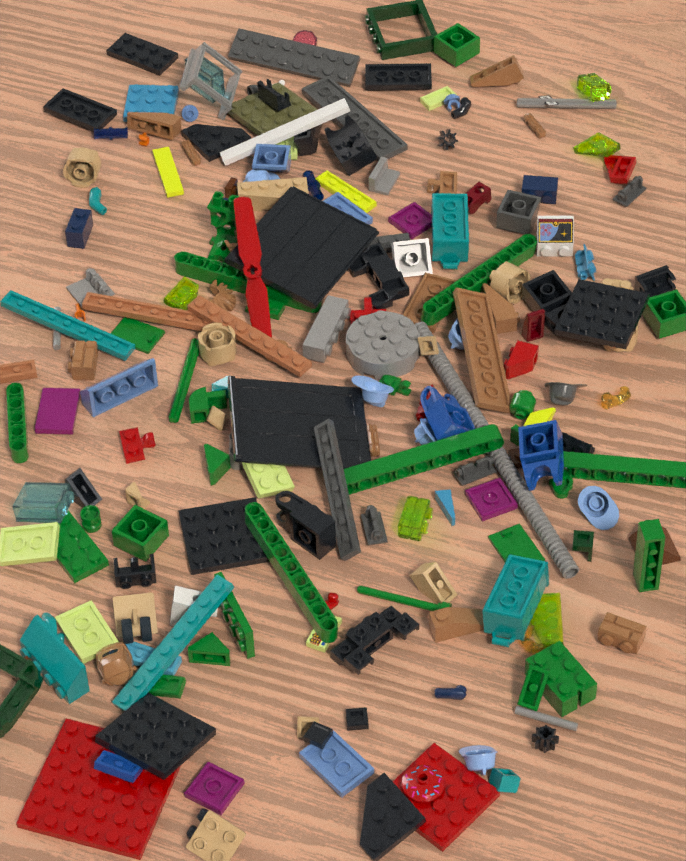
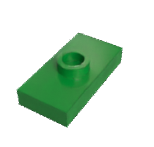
M162 675L149 693L154 696L181 699L187 680L181 676Z

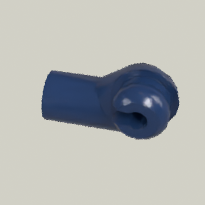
M458 685L456 688H436L435 697L462 700L467 695V689L463 685Z

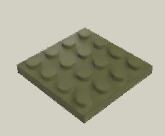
M278 82L273 84L272 88L284 97V92H287L290 97L291 106L281 111H276L258 98V93L233 102L232 109L228 114L259 136L318 109Z

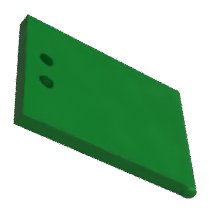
M124 317L110 334L135 344L136 350L149 354L163 337L165 330L136 319Z
M520 523L488 536L489 541L504 562H506L509 554L545 561V558Z

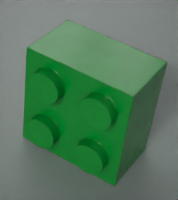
M457 23L434 36V53L457 67L480 53V37Z
M677 289L649 298L642 315L658 339L686 331V301Z
M134 505L111 530L115 547L145 562L150 558V554H154L169 537L168 521L137 505Z

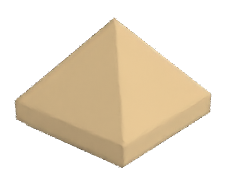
M436 336L417 338L421 356L439 354Z
M212 406L207 421L222 431L227 415L215 406Z
M298 716L297 738H303L314 721L319 723V717Z

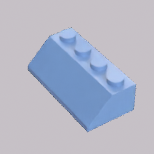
M154 358L144 360L81 390L82 405L92 417H95L158 387Z

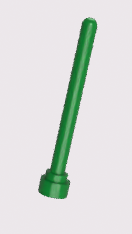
M365 586L357 587L359 594L429 611L452 607V603L444 601L435 604Z

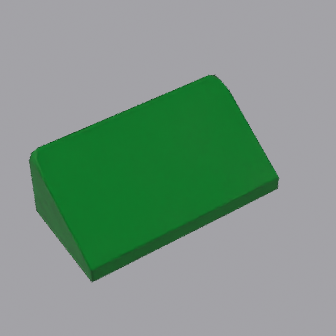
M530 663L517 705L538 711L550 670Z

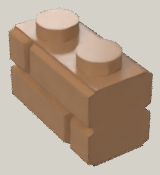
M76 341L74 348L70 349L72 362H68V372L72 373L73 380H94L98 359L97 342Z
M607 612L598 630V641H601L606 646L618 647L625 653L637 654L645 639L647 626Z

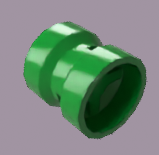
M93 505L83 507L80 512L82 528L87 533L99 531L102 526L100 510Z

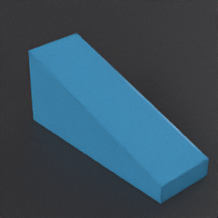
M451 489L435 491L436 502L451 526H454L455 512Z

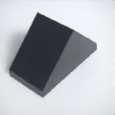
M78 468L65 478L67 497L80 507L95 506L102 500L81 468Z

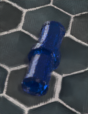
M128 127L94 128V139L113 140V138H128Z
M305 171L303 177H307L308 191L311 192L312 196L323 200L324 194L313 171Z

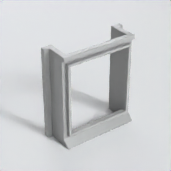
M203 42L196 50L193 48L190 50L179 88L185 91L192 84L196 85L221 104L218 117L224 120L226 114L232 109V102L242 70ZM205 51L235 73L228 80L224 96L198 78Z

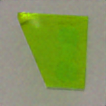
M598 132L573 147L575 154L609 157L619 151L621 147L620 143Z
M184 276L164 297L163 303L172 308L188 310L187 305L198 296L199 284Z

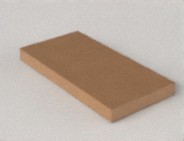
M425 272L403 316L413 321L414 325L421 322L423 304L457 280ZM440 321L432 326H428L432 333H435Z

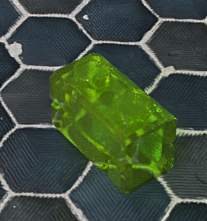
M583 74L577 77V90L592 102L608 100L610 98L611 85L597 74Z
M407 496L398 523L399 538H410L414 541H420L423 534H427L429 527L427 520H431L433 516V508H430L429 499Z

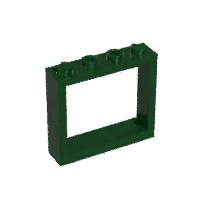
M423 0L366 8V15H364L365 24L368 25L369 34H372L373 44H376V51L380 53L382 60L434 52V36L437 35V32ZM417 15L426 37L385 43L377 24L378 21Z

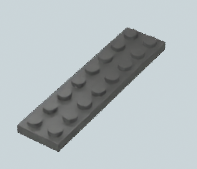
M238 28L228 54L229 60L316 80L330 76L339 85L346 87L351 86L361 59L359 55Z
M326 76L302 88V94L319 109L345 98L350 112L334 118L332 121L342 128L345 125V116L349 115L357 123L378 157L377 161H379L381 156L390 159L408 150V144L330 76Z

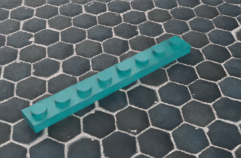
M12 290L0 301L2 307L76 340L85 342L96 341L99 350L124 361L135 350V344Z
M219 575L214 577L112 701L114 706L125 712L151 690L234 589L231 582Z

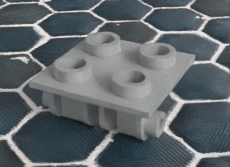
M91 268L86 270L85 279L66 286L67 290L81 307L87 292L107 296L115 295L101 276L96 273L95 269Z

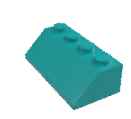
M36 615L20 639V653L23 658L27 655L43 675L48 686L52 685L55 688L60 699L64 698L68 704H71L90 691L86 667L39 615Z

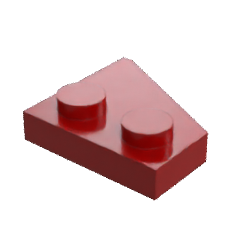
M604 155V163L610 182L628 184L637 163L636 157Z

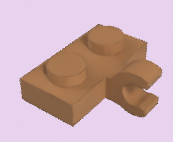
M440 171V180L428 179L427 192L434 193L439 190V193L457 194V172Z

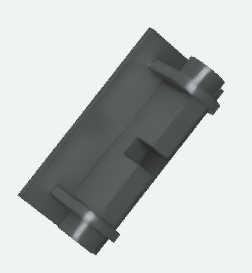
M635 176L633 181L623 190H620L612 200L628 207L647 189L642 186L643 178Z
M485 456L474 464L471 462L464 466H459L456 471H453V474L463 486L497 473V471L492 466L494 463L492 456Z
M373 505L367 506L365 514H361L368 546L388 543L381 512H377V508Z

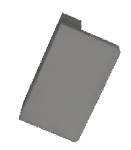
M381 156L368 178L369 191L389 195L398 180L400 172L388 169V158Z

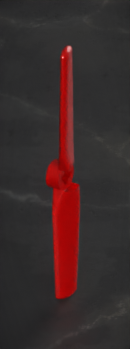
M238 197L234 199L239 256L245 265L243 268L245 278L247 279L245 296L251 326L272 338L268 293L261 279L262 269L260 262L262 251L252 201L249 197ZM251 268L255 269V274L253 275L250 272Z

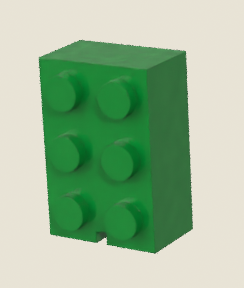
M561 641L525 659V675L530 663L550 670L543 696L561 717L576 710L577 705L582 707L596 699L597 682Z

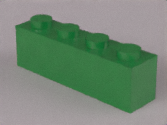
M659 519L645 520L638 523L633 576L639 593L659 590L665 545V535Z

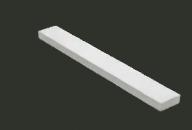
M345 98L220 152L225 166L254 154L256 144L275 145L350 112L349 106Z

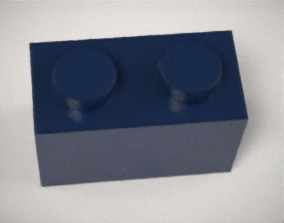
M523 176L522 193L541 197V203L556 204L558 177Z
M74 208L65 230L67 247L85 249L93 228L91 210Z

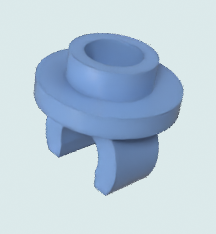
M456 94L446 96L444 104L447 105L448 112L452 110L451 105H455L456 109H460V96Z
M193 105L185 106L182 109L183 119L188 122L195 121L198 117L197 108Z

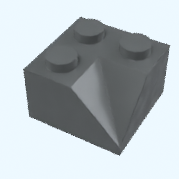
M507 190L497 211L496 228L521 234H531L536 223L541 197Z

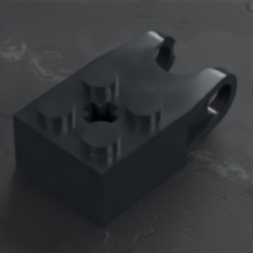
M349 115L345 116V125L340 130L333 131L328 127L324 129L331 148L348 176L378 159L360 127Z
M552 270L522 284V298L533 312L541 309L545 310L544 325L555 335L554 329L572 292L558 274Z
M281 491L276 495V505L281 509L276 515L277 523L291 534L292 541L319 560L336 547L335 520L332 516L326 515L316 505H312L293 492ZM289 497L290 501L282 502L280 498ZM285 515L286 520H282L281 516Z

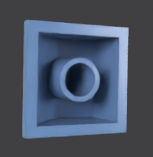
M256 144L252 169H264L274 172L290 171L291 145Z

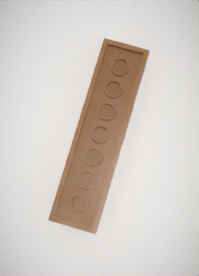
M456 287L453 295L475 406L510 413L511 399L489 295Z

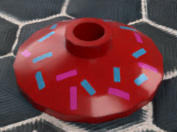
M418 765L405 772L402 777L401 787L409 799L418 803H428L441 796L445 788V780L442 773L436 768L429 765Z

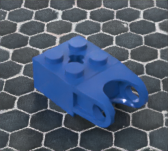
M431 386L423 389L420 401L428 419V424L432 428L437 441L476 429L467 410L459 405L453 395L447 393L442 397ZM430 391V392H431V396H430V398L427 400V399H426V396H427V393Z
M557 420L518 427L520 460L529 491L535 490L538 480L544 476L553 477L556 486L562 485L564 471L563 438Z

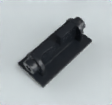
M562 432L563 451L594 453L595 447L592 444Z

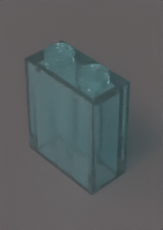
M203 57L198 78L224 96L223 70ZM192 84L190 86L191 89L211 103L216 102V100L196 85Z
M25 482L12 506L16 521L61 523L64 516L67 515L71 503L74 501V493L71 491L69 483Z

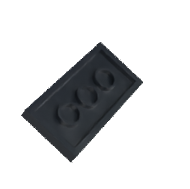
M124 33L106 50L107 55L159 76L178 59L177 52Z
M431 63L365 64V88L372 91L432 89Z
M64 88L43 106L44 112L96 133H99L117 115V109Z

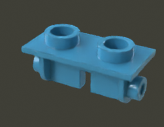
M583 244L584 250H578L575 254L578 277L581 280L592 277L593 281H595L594 273L596 272V267L592 262L594 255Z

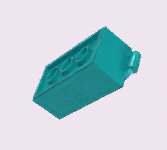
M432 193V261H439L443 269H457L461 262H468V195Z
M511 554L508 555L482 610L484 632L492 634V644L509 647L516 639L524 641L528 625L533 618L545 588L549 586L548 562Z

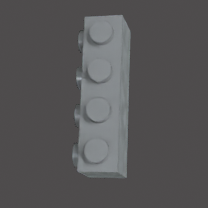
M327 296L303 343V357L324 363L327 356L331 355L332 346L334 343H337L339 332L343 331L346 318L350 317L351 308H349V301L347 299Z

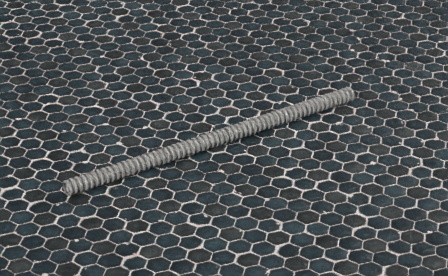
M425 322L415 324L420 337L434 336ZM437 342L439 354L426 356L447 390L456 398L459 405L467 410L476 429L489 425L480 409L475 406V401ZM502 446L500 449L488 452V456H492L493 464L543 542L562 576L566 579L574 577L579 572V567L559 538L532 492L529 491L527 484L511 461L506 450Z

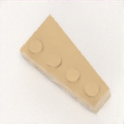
M307 177L237 183L238 196L251 198L253 211L262 212L263 209L270 210L290 187L294 186L308 193Z

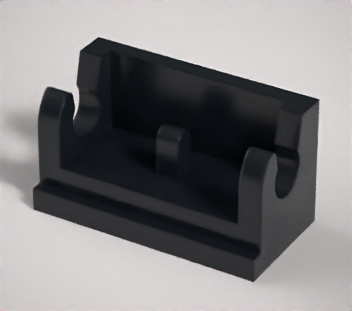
M269 79L266 80V86L261 80L257 82L258 98L276 111H281L291 106L289 94L284 92V97L272 88V83Z
M665 265L635 276L634 290L649 293L650 298L676 290V286L672 282L676 278L669 270V267Z

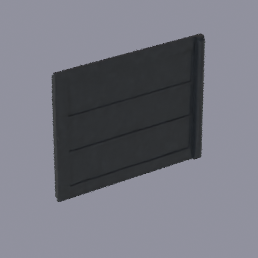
M294 186L290 187L256 224L262 251L260 262L262 269L261 279L264 284L312 309H316L323 298L376 238L379 231ZM237 245L225 258L224 262L243 272L245 265L239 256ZM251 268V275L255 274L254 268Z
M228 376V395L235 462L322 468L314 427L327 419L334 422L343 469L371 461L361 388L243 379Z

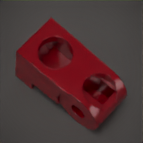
M477 182L465 193L468 195V213L474 214L482 204H488L492 200L491 188L481 182Z

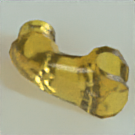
M622 386L618 395H611L609 392L603 393L601 396L602 408L607 410L626 402L631 397L629 388Z
M534 625L527 628L524 641L521 640V643L530 654L538 653L544 649L542 644H538L530 639L533 635Z

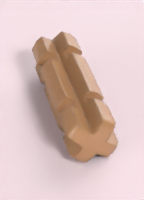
M531 113L525 114L524 121L540 139L545 137V129Z
M190 140L182 141V148L191 160V163L194 166L200 165L201 158Z
M369 424L367 425L370 454L372 457H378L380 455L377 426Z

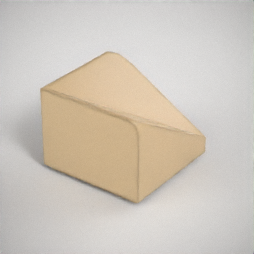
M133 482L125 489L127 503L131 506L137 505L145 509L150 504V501L141 496L136 482Z

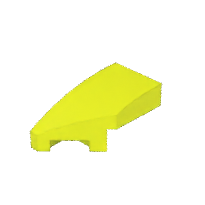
M552 407L530 413L524 426L551 421L556 409Z

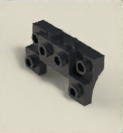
M380 243L370 245L349 268L354 277L368 273L379 290L369 295L374 309L392 307L394 300L409 296V286L405 282L402 272L397 270L394 260L389 258Z
M390 606L380 614L375 612L365 617L356 627L350 628L345 634L346 639L330 650V658L338 665L346 666L359 675L361 673L360 670L368 664H374V658L370 655L392 640L393 633L406 640L408 634L415 629L419 630V623L406 612L401 614L393 606Z

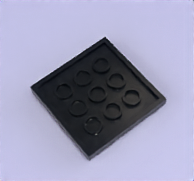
M578 279L554 329L555 335L626 350L648 303L649 293Z
M256 497L178 510L191 575L270 562L245 523V507L251 502H257Z
M148 692L95 736V743L165 780L216 735V728Z

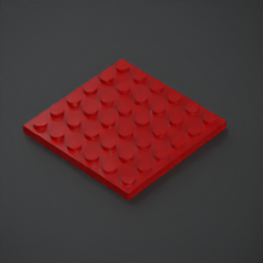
M66 718L16 822L17 828L141 860L180 767L165 780L143 769L134 783L94 769V762L104 750L114 753L95 743V736L104 728Z

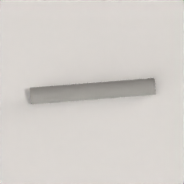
M58 306L54 307L55 310H58V311L61 312V308H60V307H58ZM53 329V349L59 350L61 348V332Z
M516 706L515 714L572 731H577L578 723Z

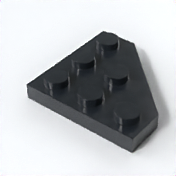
M194 124L181 130L182 137L190 140L193 147L208 162L221 157L220 152L251 139V136L242 128Z
M385 772L367 786L360 846L372 861L380 860L426 822L425 817Z

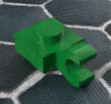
M383 375L379 381L394 388V391L389 393L392 396L396 392L409 396L412 391L409 389L411 382L407 380L402 381V378Z

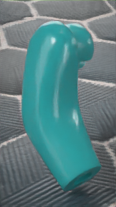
M94 187L89 192V205L94 211L104 215L107 212V208L101 204V190L98 187Z
M48 612L43 613L41 619L64 642V634L57 633L55 617Z

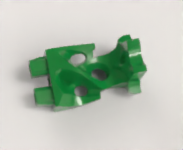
M216 191L207 206V209L210 210L211 225L215 226L217 230V235L212 237L209 242L213 246L208 255L209 259L220 260L226 263L224 261L230 254V251L224 240H228L229 243H238L234 211V199L239 197L237 195H231L228 199L224 198L222 192Z

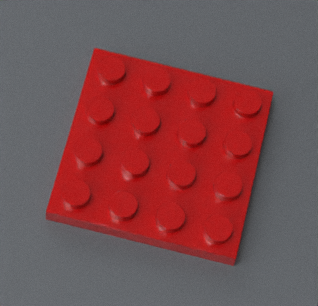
M433 743L393 783L404 794L401 787L402 777L410 768L418 765H429L442 773L445 780V788L439 798L428 803H418L411 799L409 800L426 819V822L415 831L443 852L500 796V792L474 771L468 770L466 765L436 743Z

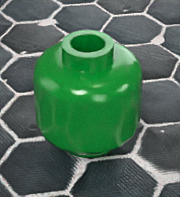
M520 390L513 394L509 410L517 419L523 420L528 418L530 413L534 412L536 399L531 392Z

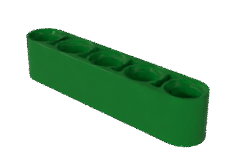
M11 383L6 389L9 447L12 461L24 463L29 458L26 400L23 386L20 383Z

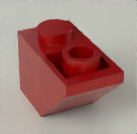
M517 340L515 347L510 349L509 360L506 359L504 363L506 379H512L533 371L538 360L539 345Z

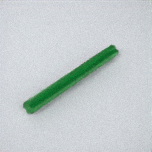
M193 338L168 416L171 423L179 421L197 362L199 342L196 338Z

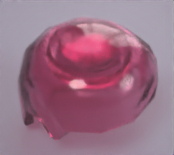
M299 31L293 38V41L317 46V37L312 31Z

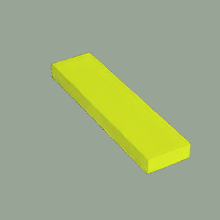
M170 148L153 149V156L167 198L184 195V189Z
M328 170L315 178L317 185L331 194L339 192L366 213L377 206L375 200Z

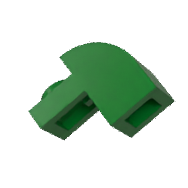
M206 387L195 390L189 397L191 424L208 422L207 418L212 406L218 409L227 408L226 390L206 392Z

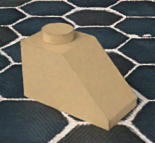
M437 562L424 563L410 575L419 591L437 604L443 601L449 603L458 595Z

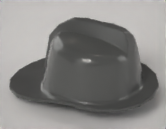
M549 382L545 383L544 386L549 389V397L552 403L565 406L573 402L577 388L586 387L587 384Z

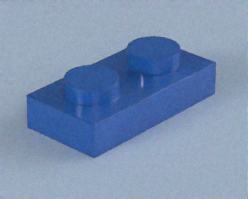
M106 750L94 762V769L134 783L143 771V768Z

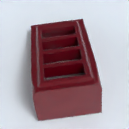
M544 309L526 314L522 327V336L526 342L544 337Z

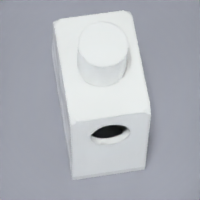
M175 586L170 626L176 625L200 596L201 591ZM218 608L211 617H217Z

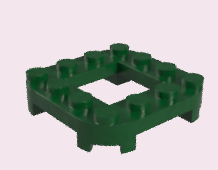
M0 644V670L18 680L0 705V738H2L12 729L41 687L43 677L30 659L27 660Z

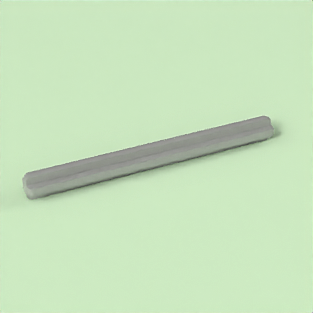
M517 99L518 108L616 109L617 106L615 99ZM544 102H558L560 105L548 106Z

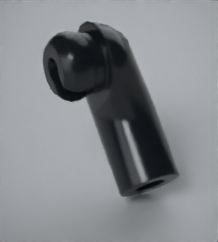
M463 97L460 101V109L451 111L452 118L456 119L465 116L471 107V100Z

